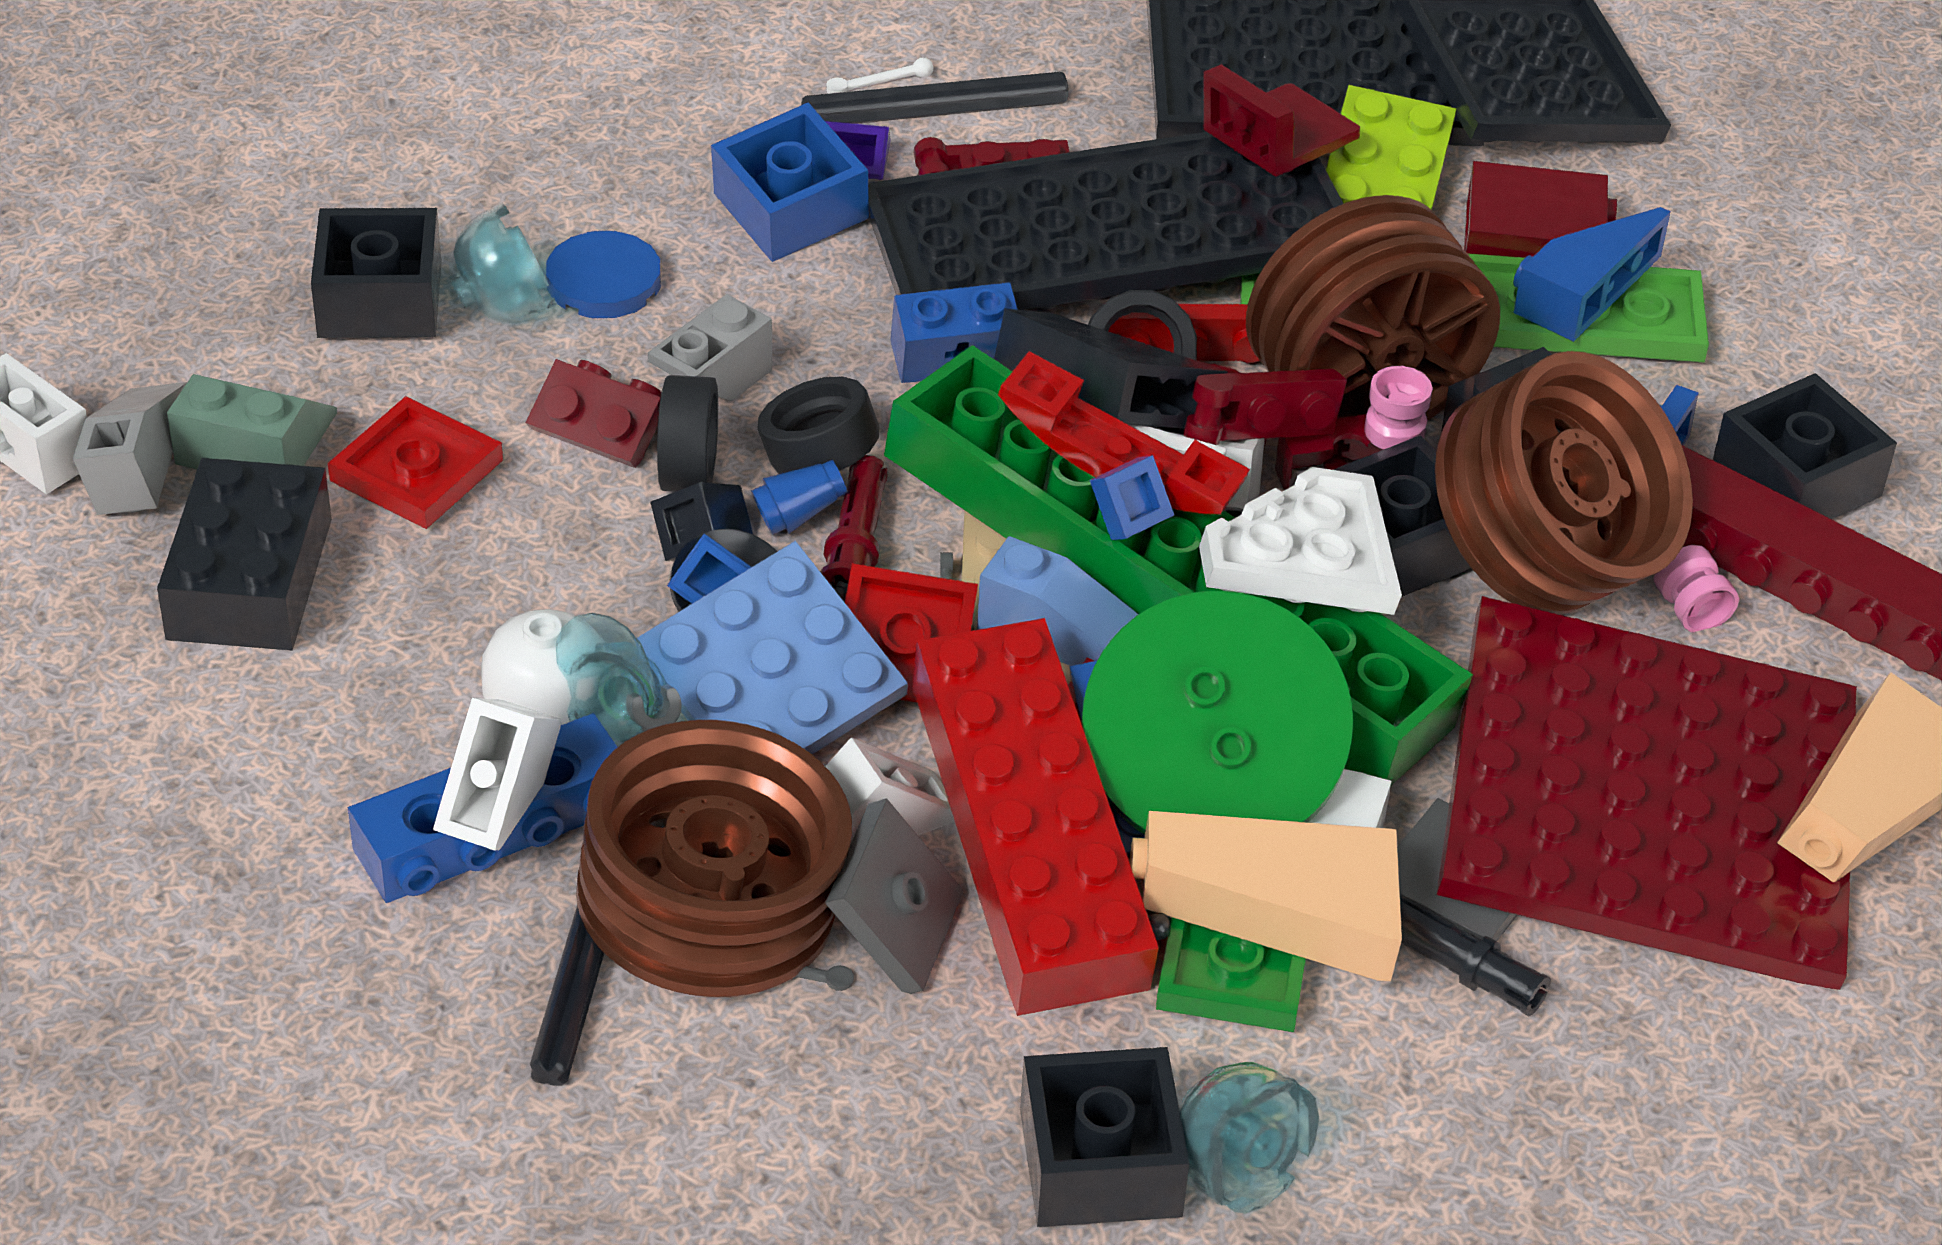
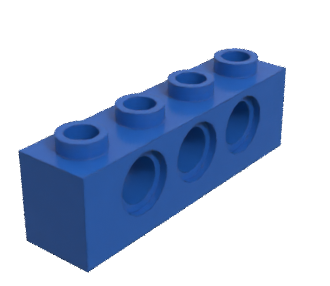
M594 713L561 725L544 784L500 850H492L433 830L451 768L347 807L353 851L385 903H389L407 895H422L431 890L437 883L467 871L485 870L495 864L498 859L528 847L548 845L561 834L584 826L588 795L593 778L603 761L617 748V745Z

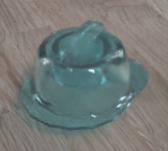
M596 613L575 616L561 628L556 641V661L558 669L567 680L571 694V701L567 710L569 721L571 722L594 713L617 747L637 734L642 733V727L633 722L628 715L626 709L627 694H639L644 703L645 713L647 715H654L663 707L660 686L666 685L663 673L656 663L646 656L640 641L625 625L610 616ZM594 676L601 677L596 694L586 701L576 698V688L579 679Z

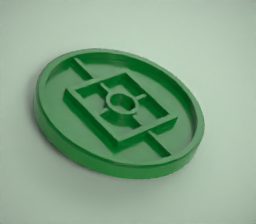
M1200 591L1167 599L1148 608L1123 626L1110 640L1099 656L1089 678L1083 702L1082 723L1109 804L1125 821L1145 835L1149 811L1308 823L1325 806L1343 775L1352 740L1353 713L1349 688L1338 661L1325 641L1301 618L1269 600L1253 595L1231 591Z

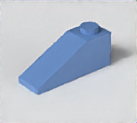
M1008 536L980 574L977 630L1045 618L1060 662L1069 666L1082 664L1086 657L1097 661L1102 651L1119 630L1139 615L1067 557Z

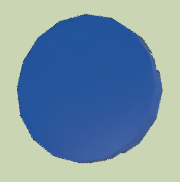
M591 231L572 236L556 246L546 260L547 291L556 304L565 310L566 304L577 308L578 315L588 318H617L635 313L647 305V298L652 296L654 292L656 296L661 288L660 258L650 244L634 235L618 231Z

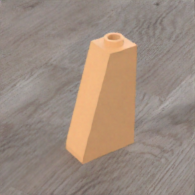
M1890 672L1857 712L1777 843L1832 882H1836L1942 809V707Z
M1149 811L1145 838H1132L1130 866L1134 878L1142 880L1141 898L1145 909L1164 913L1176 919L1377 981H1391L1402 941L1396 829Z

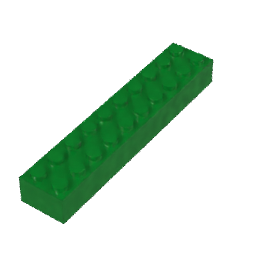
M970 346L893 400L884 456L1007 539L1008 536L1067 557L1137 614L1167 599L1200 591H1223L1206 587L1199 545L1207 525L1220 518L1229 522L1235 517L1226 511H1223L1221 514H1202L1172 508L1174 516L1126 539L1111 540L1090 480L1095 477L1056 453L1013 414L998 395L1001 385L1012 371L975 346ZM1249 594L1269 600L1301 618L1325 641L1338 661L1349 688L1353 713L1352 740L1345 769L1392 781V786L1455 728L1473 674L1381 613L1371 611L1355 612L1344 607L1310 602L1293 603L1283 598Z

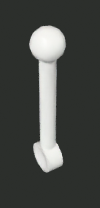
M926 57L919 58L910 66L847 81L843 78H832L827 81L826 90L827 93L848 92L915 75L925 78L931 76L934 67L933 63Z

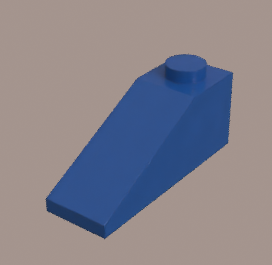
M1658 207L1550 240L1536 255L1525 257L1515 273L1513 285L1518 290L1514 313L1574 342L1661 257L1671 211Z

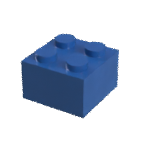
M805 103L711 145L714 194L772 262L869 219L868 169L809 103Z

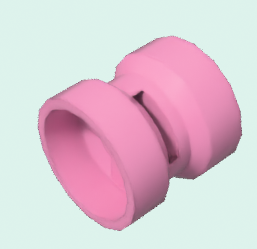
M1390 366L1379 370L1373 376L1369 394L1372 406L1368 409L1364 428L1366 437L1373 445L1384 450L1420 435L1423 438L1425 437L1427 427L1425 412L1429 409L1433 388L1431 381L1424 373L1410 367Z
M1697 545L1682 547L1676 558L1667 567L1654 575L1657 589L1664 599L1670 603H1675L1674 611L1683 627L1690 632L1721 626L1733 615L1739 603L1737 591L1726 577L1718 575L1717 563L1709 551Z

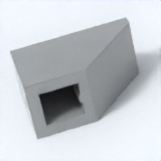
M726 294L648 352V362L670 375L714 377L718 386V397L733 401L772 371V318Z

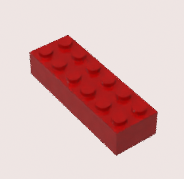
M1045 618L917 640L913 690L1017 1016L1149 991L1151 989L1159 947Z

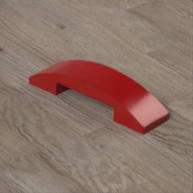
M1030 351L1001 385L998 395L1013 414L1042 442L1093 477H1098L1138 457L1153 455L1173 509L1202 514H1221L1249 474V468L1195 439L1186 452L1182 454L1079 399L1078 396L1084 382L1083 379Z

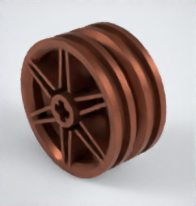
M1394 195L1371 196L1344 203L1319 215L1296 231L1280 246L1264 266L1252 289L1246 311V332L1250 346L1268 372L1335 369L1347 379L1337 419L1367 414L1369 407L1372 406L1369 394L1373 376L1379 370L1390 366H1405L1424 373L1431 381L1433 388L1429 409L1425 412L1427 421L1445 409L1448 387L1480 373L1492 352L1500 325V304L1494 287L1471 257L1462 249L1459 242L1446 228L1437 214L1419 201Z
M1580 351L1559 352L1547 356L1507 380L1464 402L1450 416L1441 433L1436 452L1435 474L1439 503L1448 530L1460 553L1479 578L1498 595L1511 603L1559 615L1573 612L1615 591L1658 573L1676 558L1685 543L1691 523L1693 498L1690 472L1678 436L1668 417L1649 391L1627 371L1603 357Z
M689 720L661 725L637 734L617 747L603 761L591 783L576 885L577 906L587 932L597 946L627 972L648 983L678 993L705 997L741 996L761 992L792 979L804 967L812 964L819 956L833 928L835 914L825 902L836 877L844 866L850 847L852 816L846 795L832 773L810 752L781 735L759 727L723 720ZM663 820L665 828L655 827L651 823ZM786 852H787V854L789 855V856L781 857V856L784 855Z

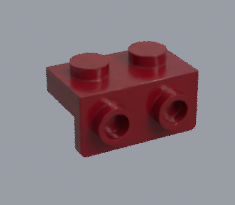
M555 359L525 423L534 431L636 468L641 463L657 429L662 391L638 379H631L629 385L612 380V374L609 371L586 360H579L577 366Z

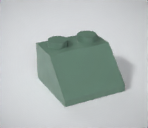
M193 374L167 412L175 464L198 469L201 458L304 466L336 416L337 407Z

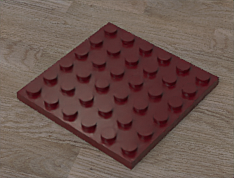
M1482 596L1475 615L1468 671L1473 676L1462 708L1436 895L1800 984L1840 990L1847 977L1850 872L1836 882H1832L1777 842L1856 716L1857 686Z

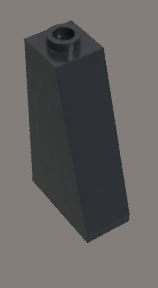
M1007 308L1004 309L994 360L1013 371L1030 351L1083 379L1084 382L1078 398L1120 421L1132 425L1185 429L1187 417L1195 414L1197 402L1193 399V392L1197 377L1206 374L1228 373L1224 369L1054 313Z

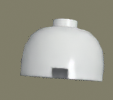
M553 609L532 610L510 618L495 631L482 656L481 679L483 697L485 699L504 700L563 719L561 725L592 713L598 714L604 708L611 692L610 669L604 643L586 621L569 612Z

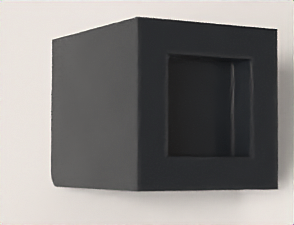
M699 482L650 501L665 561H675L682 547L692 538L704 532L717 529H734L753 534L741 485Z

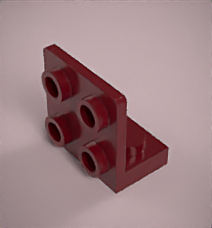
M1222 64L1204 71V130L1275 177L1288 173L1296 167L1324 154L1332 153L1338 148L1360 138V126L1292 83H1287L1269 92H1264Z

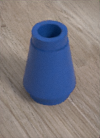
M833 460L824 464L820 463L762 478L764 485L751 490L755 503L771 535L785 529L790 534L835 502L837 498L848 493L843 478Z

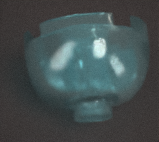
M503 203L481 213L466 224L458 235L453 251L458 272L449 276V280L464 308L475 303L488 319L501 324H514L535 319L557 308V303L554 297L542 300L539 290L549 286L518 225L513 228L511 226L505 228L500 218L510 213Z
M1233 1062L1216 1068L1198 1081L1186 1093L1180 1107V1116L1189 1159L1188 1178L1209 1199L1221 1206H1227L1236 1213L1246 1214L1267 1206L1285 1192L1296 1178L1286 1170L1294 1161L1297 1152L1300 1151L1309 1157L1312 1151L1319 1124L1316 1098L1309 1090L1299 1085L1294 1078L1268 1065L1254 1062Z

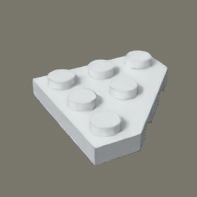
M1312 467L1299 474L1295 485L1281 492L1274 488L1245 504L1242 514L1228 522L1220 518L1207 525L1199 545L1206 587L1283 598L1293 603L1310 602L1344 607L1355 612L1371 611L1394 615L1402 596L1373 476Z

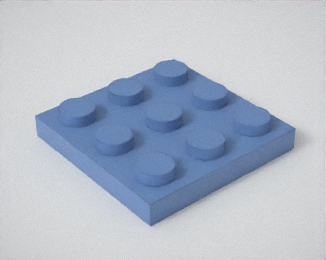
M796 541L634 639L636 653L660 685L669 684L679 693L682 704L681 712L688 721L723 720L752 725L781 735L811 754L819 751L907 695V681Z

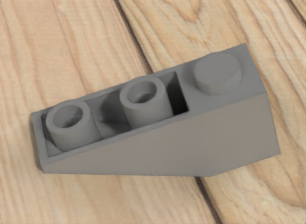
M187 382L129 389L85 418L73 461L97 515L120 512L134 513L157 508L173 453L167 412Z

